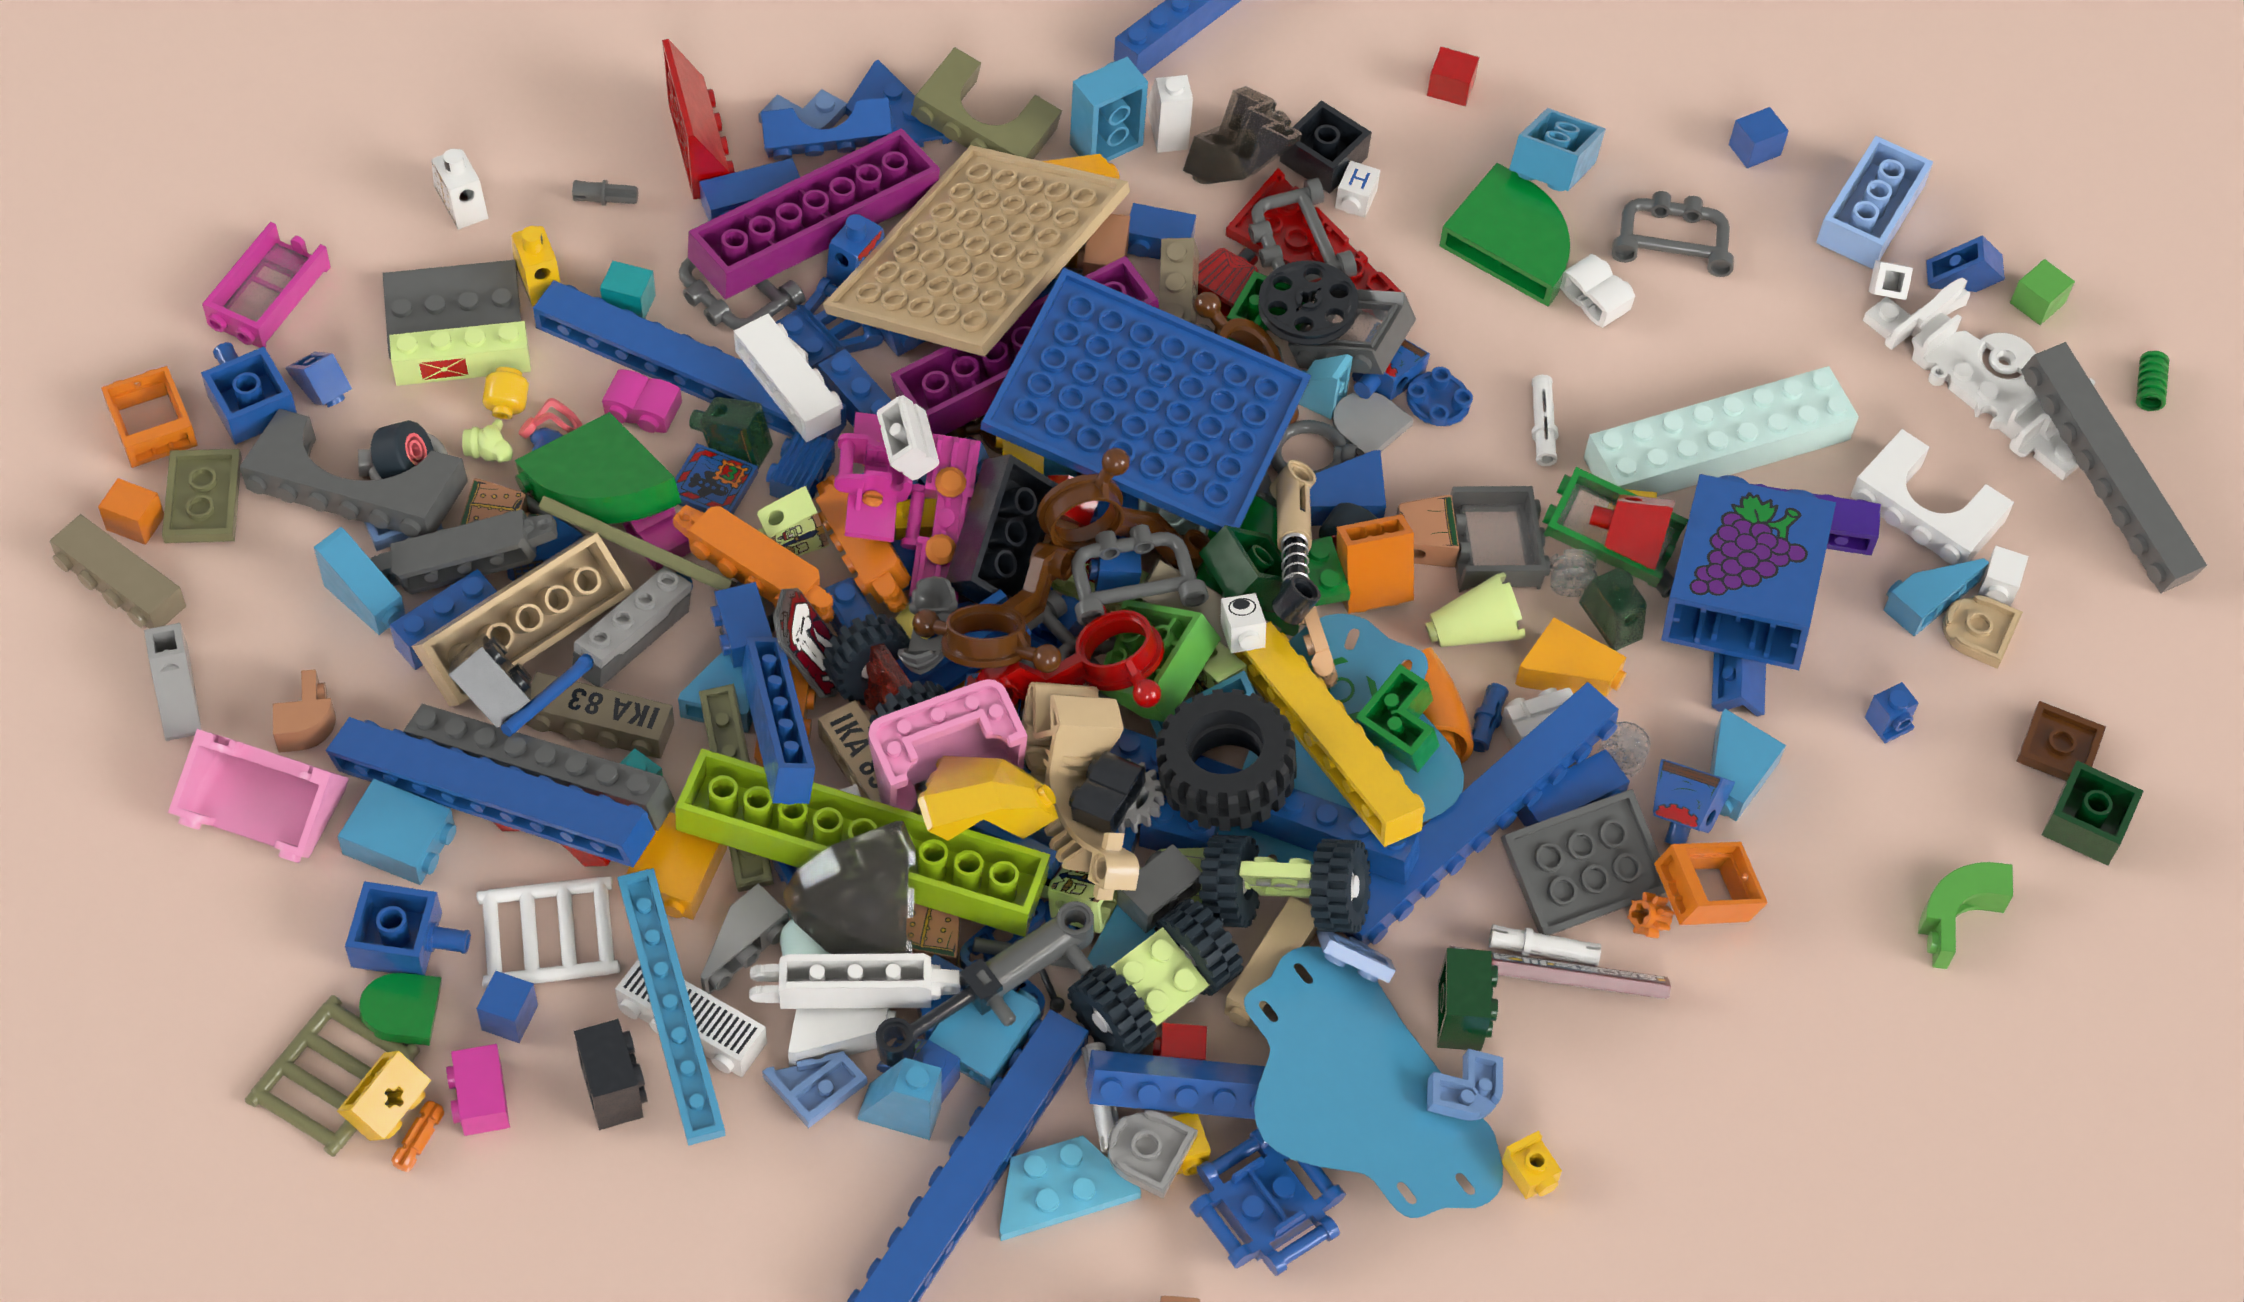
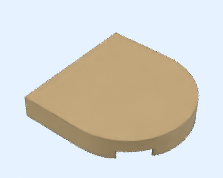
M1973 595L1972 598L1957 599L1949 606L1943 619V632L1947 641L1957 651L1998 669L2023 612L1992 598Z

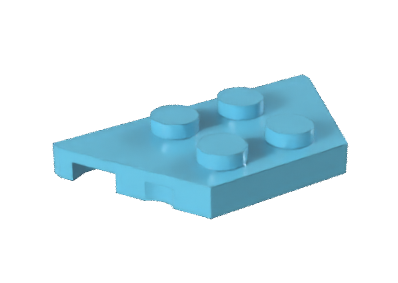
M1083 1135L1013 1156L1010 1159L999 1230L1000 1240L1004 1241L1140 1199V1187L1120 1177L1113 1169L1109 1159Z

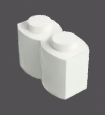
M1590 254L1564 271L1560 286L1561 290L1573 303L1581 306L1587 317L1596 325L1603 328L1631 310L1635 298L1631 285L1613 275L1609 264L1596 255Z

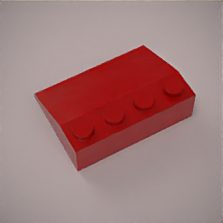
M664 39L662 44L668 105L693 200L701 199L699 181L735 173L732 160L726 161L725 156L729 155L726 136L720 137L719 132L722 131L719 112L713 113L712 108H716L713 89H707L704 76L669 39Z

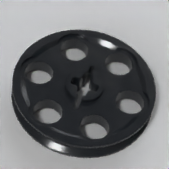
M1318 261L1291 262L1272 271L1263 281L1259 291V314L1264 325L1277 337L1299 345H1321L1340 338L1352 327L1357 316L1358 293L1352 280L1344 272L1332 265ZM1309 274H1315L1320 276L1321 280L1309 282L1304 277ZM1282 282L1289 284L1291 288L1280 291L1274 285ZM1335 290H1342L1347 293V296L1335 298L1330 293ZM1274 307H1280L1286 313L1277 316L1271 314L1269 310ZM1338 315L1343 318V321L1331 323L1326 320V317ZM1305 323L1309 324L1312 329L1307 332H1301L1295 326Z

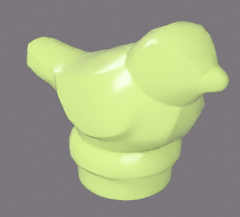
M496 419L491 425L482 429L478 427L464 429L462 435L464 456H472L474 459L482 457L485 461H498L499 463L512 460V447L504 440L500 433L503 427L502 420Z

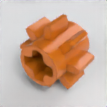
M1643 892V900L1631 901L1632 905L1627 919H1630L1631 923L1635 926L1633 929L1634 933L1658 939L1659 931H1670L1674 912L1667 905L1669 900L1667 897Z

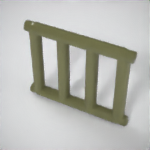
M331 995L245 1098V1102L248 1105L256 1107L259 1104L325 1145L324 1150L332 1157H335L340 1149L345 1146L357 1129L345 1120L334 1133L270 1093L271 1089L284 1075L337 1109L348 1098L294 1064L307 1046L362 1080L371 1067L318 1035L326 1023L332 1018L386 1052L400 1051L411 1062L414 1061V1058L420 1052V1048L414 1044L406 1046L398 1042L381 1040L374 1036V1033L362 1023L360 1017L340 1006L342 1002L335 995Z

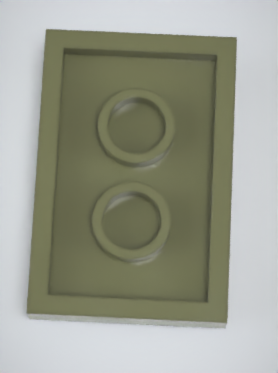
M240 449L170 451L162 529L164 543L235 541L241 472L239 466L242 460Z

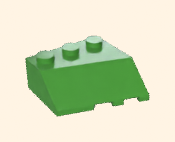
M1126 600L1123 601L1121 609L1142 614L1149 621L1150 625L1159 632L1163 640L1164 655L1157 669L1146 678L1155 681L1160 686L1161 699L1155 706L1143 708L1137 705L1133 699V686L1117 691H1099L1112 699H1116L1118 703L1143 718L1164 722L1168 715H1175V708L1183 702L1220 642L1221 637L1200 612ZM1138 633L1115 635L1116 641L1113 650L1107 653L1104 665L1114 664L1127 659L1139 650L1146 637Z

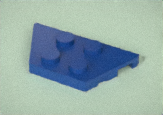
M879 60L873 63L846 104V115L849 117L856 101L888 97L891 105L894 132L902 128L920 148L924 147V142L942 139L943 144L952 142L941 132L921 123L916 117L911 115L915 95Z

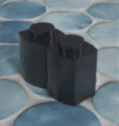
M1105 751L1098 760L1094 759L1090 763L1086 774L1087 780L1081 787H1075L1069 799V806L1072 811V820L1103 833H1115L1124 820L1128 809L1133 805L1146 782L1145 767Z

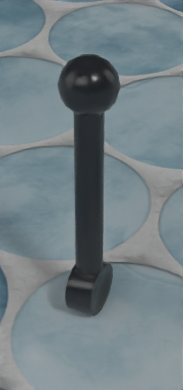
M1044 968L1039 974L1051 999L1050 1009L1060 1013L1064 1010L1065 1002L1061 997H1057Z

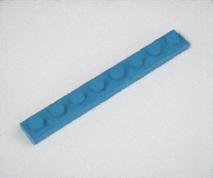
M654 868L619 876L617 879L687 1144L690 1146L726 1136L724 1124Z

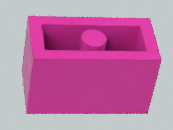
M497 1044L451 1051L453 1066L446 1067L449 1089L456 1088L457 1100L450 1101L454 1124L461 1122L464 1136L510 1128L502 1065Z

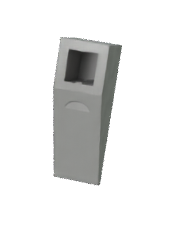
M176 623L146 629L144 632L165 740L170 741L194 736L197 729H202L189 649L181 624Z
M757 884L729 908L701 974L702 990L708 994H711L714 990L719 991L726 987L736 972L742 967L747 968L754 964L759 958L760 953L770 944L775 945L780 942L781 931L789 921L788 911L761 885Z

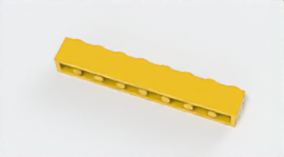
M1271 621L1266 623L1265 648L1234 653L1247 665V675L1253 686L1267 703L1272 702L1280 709V715L1282 714L1287 717L1291 724V731L1296 739L1384 847L1422 831L1425 806L1421 797L1416 793L1413 794L1405 784L1401 773L1396 769L1393 770L1388 764L1382 750L1369 741L1359 723H1354L1347 714L1343 703L1340 700H1335L1330 694L1324 680L1321 677H1316L1311 671L1305 657L1301 654L1298 655L1291 647L1288 637L1283 632L1280 633Z

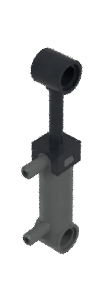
M1079 901L1066 903L1059 909L1056 917L988 961L984 962L980 958L959 972L962 991L913 1023L909 1024L901 1018L884 1020L876 1031L877 1051L880 1060L885 1065L893 1067L904 1058L913 1059L915 1043L918 1042L917 1037L971 1002L981 1015L992 1009L1004 1026L1012 1025L1016 1021V1016L1005 1003L1003 995L1064 955L1067 956L1082 976L1090 974L1093 970V965L1081 950L1089 946L1094 937V914L1091 908ZM1076 922L1083 925L1078 930L1067 927L1069 924ZM894 1038H899L904 1041V1043L898 1047H891L887 1045V1042Z

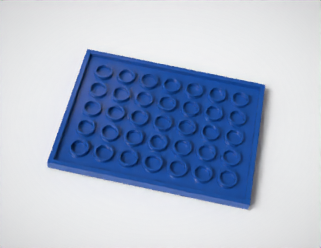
M1063 267L982 420L980 429L1084 475L1099 474L1103 468L1102 457L1104 453L1111 448H1121L1127 452L1130 458L1128 470L1124 474L1112 478L1118 484L1121 491L1218 533L1224 525L1241 527L1308 386L1311 375Z

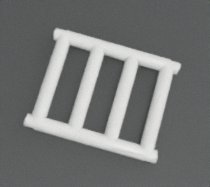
M594 877L478 891L476 894L479 905L483 904L487 975H483L482 980L483 988H487L495 970L502 972L497 903L520 901L525 970L502 973L534 984L620 973L621 966L618 960H614L608 890H611L613 885L612 877ZM593 892L599 961L577 964L571 895ZM557 897L562 966L540 968L534 899Z

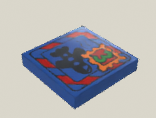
M696 443L675 478L682 502L678 505L683 507L688 505L703 513L710 507L721 506L734 514L756 478L758 466Z

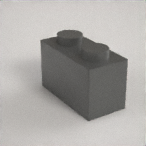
M1172 844L1163 852L1161 850L1156 851L1148 858L1145 866L1139 870L1136 891L1118 890L1117 905L1147 933L1156 926V921L1185 899H1191L1201 890L1199 875H1202V872Z

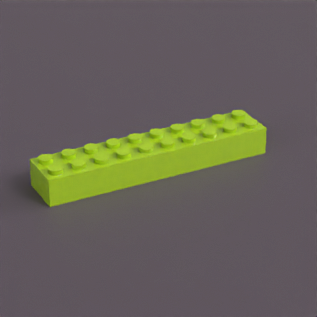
M703 748L700 750L675 806L677 831L1023 937L1028 932L1048 877L1051 854L969 829L947 841L927 831L923 816L818 783L813 782L809 804L795 803L787 805L772 803L764 767Z

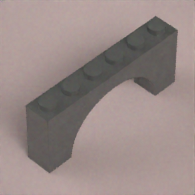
M279 409L239 466L246 488L253 493L280 498L288 503L294 502L305 505L316 511L330 512L348 520L371 523L377 528L399 531L409 537H418L436 532L468 482L462 458L433 450L415 467L393 477L364 481L335 476L318 467L310 459L311 449L316 441L310 417Z

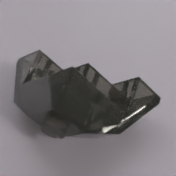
M1244 86L1232 91L1221 126L1194 136L1183 171L1193 175L1192 179L1201 184L1243 180L1255 175L1301 140L1302 133L1298 129L1290 127L1291 120L1283 111L1275 110L1277 103L1273 98Z
M895 821L829 846L797 869L783 892L784 903L789 908L794 922L826 952L831 954L912 953V940H909L906 935L907 918H913L914 888L908 887L909 867L915 865L916 849L904 822Z

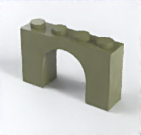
M954 47L915 95L911 115L916 117L921 123L941 132L949 140L956 141L966 148L973 145L1034 159L1057 130L1062 110L1034 95L1019 116L1009 123L989 125L977 121L966 112L961 101L977 82L981 62Z

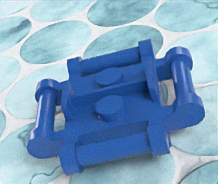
M1258 1128L1249 1134L1247 1140L1211 1163L1205 1161L1197 1166L1198 1175L1210 1190V1193L1203 1194L1191 1203L1190 1209L1196 1217H1202L1229 1253L1228 1260L1234 1268H1239L1254 1258L1257 1261L1262 1259L1269 1270L1275 1276H1278L1287 1270L1289 1263L1324 1240L1330 1242L1340 1235L1337 1224L1325 1212L1340 1203L1346 1196V1193L1340 1185L1332 1183L1321 1167L1298 1162L1322 1193L1321 1197L1314 1200L1286 1162L1291 1159L1275 1151L1265 1142ZM1258 1151L1261 1155L1259 1158L1232 1175V1179L1226 1183L1222 1182L1219 1178L1220 1174ZM1217 1207L1244 1245L1240 1244L1214 1208ZM1314 1225L1316 1227L1307 1234L1303 1235L1302 1237L1294 1241L1293 1243H1291L1290 1245H1288L1287 1247L1280 1250L1279 1252L1276 1250L1277 1248H1279L1286 1242L1290 1241L1291 1239H1293L1306 1229L1310 1228L1311 1226Z

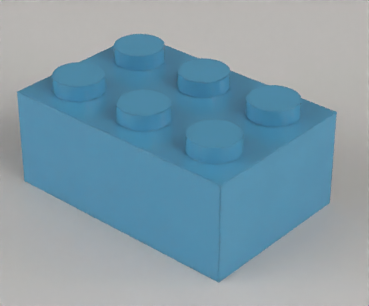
M1128 57L1116 62H1110L1105 67L1092 73L1084 74L1073 81L1070 146L1078 156L1101 154L1108 162L1143 146L1148 81Z
M1547 108L1519 134L1509 170L1518 173V176L1525 180H1538L1547 183V186L1553 190L1569 191L1596 163L1606 128Z

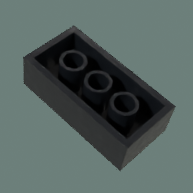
M1011 454L984 459L946 579L949 580L951 587L956 592L979 604L1000 589L1008 599L1023 590L1030 565L1031 553L1037 543L1044 541L1046 535L1038 522V506L1044 496L1058 485L1056 482Z

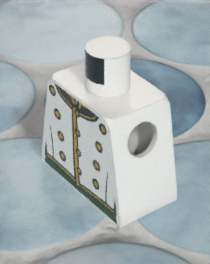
M449 149L443 155L433 158L431 162L434 187L457 229L459 230L488 219L480 180L462 149ZM462 191L464 196L467 195L468 200L461 201L459 199V195Z

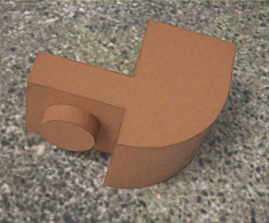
M316 669L301 671L302 701L273 703V736L279 753L313 748L326 740L334 729L336 715L332 700L327 698L326 683H319Z

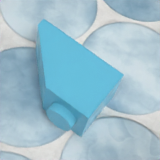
M1345 354L1314 360L1308 371L1302 370L1310 374L1311 378L1299 405L1332 419L1336 405L1343 397L1347 396L1353 357Z

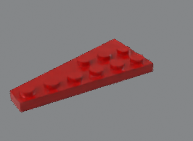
M1277 168L1226 227L1225 236L1259 254V249L1264 247L1261 242L1253 244L1248 231V226L1253 224L1251 213L1254 205L1259 200L1268 196L1299 188L1297 186L1293 187L1285 179V174ZM1298 202L1270 209L1264 213L1265 219L1271 224L1276 245L1281 247L1285 264L1296 261H1318L1325 263ZM1315 207L1335 255L1349 250L1353 253L1357 266V275L1349 278L1354 283L1356 289L1402 292L1383 272H1377L1368 263V257L1361 250L1357 252L1349 244V238L1318 207ZM1321 278L1311 280L1309 282H1317L1320 281ZM1363 309V312L1377 319L1372 309Z

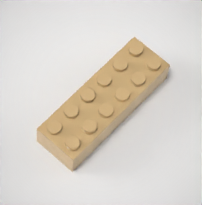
M598 532L588 534L411 647L448 705H461L470 698L448 675L450 662L482 633H485L489 639L495 636L508 651L505 656L514 666L517 663L523 665L634 591Z

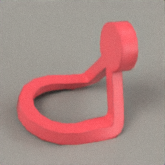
M550 398L544 403L534 418L530 417L525 421L518 434L526 439L535 431L537 426L548 419L554 421L567 433L583 425L575 413L554 398ZM550 407L555 408L570 420L574 428L567 425L555 414L547 412Z

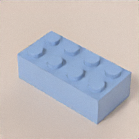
M1875 136L1825 216L1816 243L1873 269L1875 260L1880 261L1923 190L1933 161Z

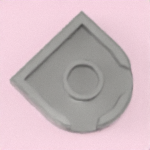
M1354 392L1343 397L1336 405L1333 425L1343 435L1347 444L1357 445V455L1360 456L1373 450L1383 451L1412 426L1414 418L1379 393L1374 392L1368 399H1363Z
M1144 1110L1141 1113L1124 1116L1117 1121L1110 1132L1108 1140L1109 1161L1116 1173L1124 1180L1164 1198L1193 1145L1198 1130L1153 1110Z

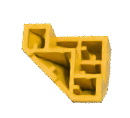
M942 756L935 764L937 770L930 774L925 784L927 789L920 793L917 799L927 831L947 841L983 819L1025 839L1059 818L1054 806L1056 797L1051 788L1035 779L1020 767L1000 758Z

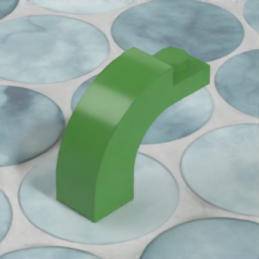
M1995 862L1969 864L1952 871L1938 883L1922 912L1918 925V934L1928 935L1927 952L1932 953L1933 968L1947 969L1956 953V917L1972 910L2005 912L2013 897L2012 864Z

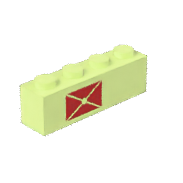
M525 321L389 335L391 363L396 386L485 377L495 372L496 368L499 367L514 368L522 373L531 372Z

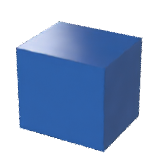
M1771 107L1737 119L1733 127L1729 146L1745 167L1750 168L1781 156L1789 130Z
M495 970L476 1008L481 1030L520 1043L538 1007L534 983Z

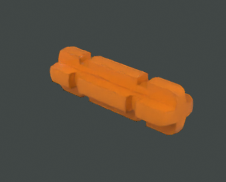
M430 1100L424 1103L419 1112L421 1116L415 1118L401 1142L403 1144L402 1148H397L391 1159L394 1167L404 1172L411 1171L417 1161L416 1155L422 1153L435 1131L433 1126L438 1125L444 1116V1110L440 1104Z

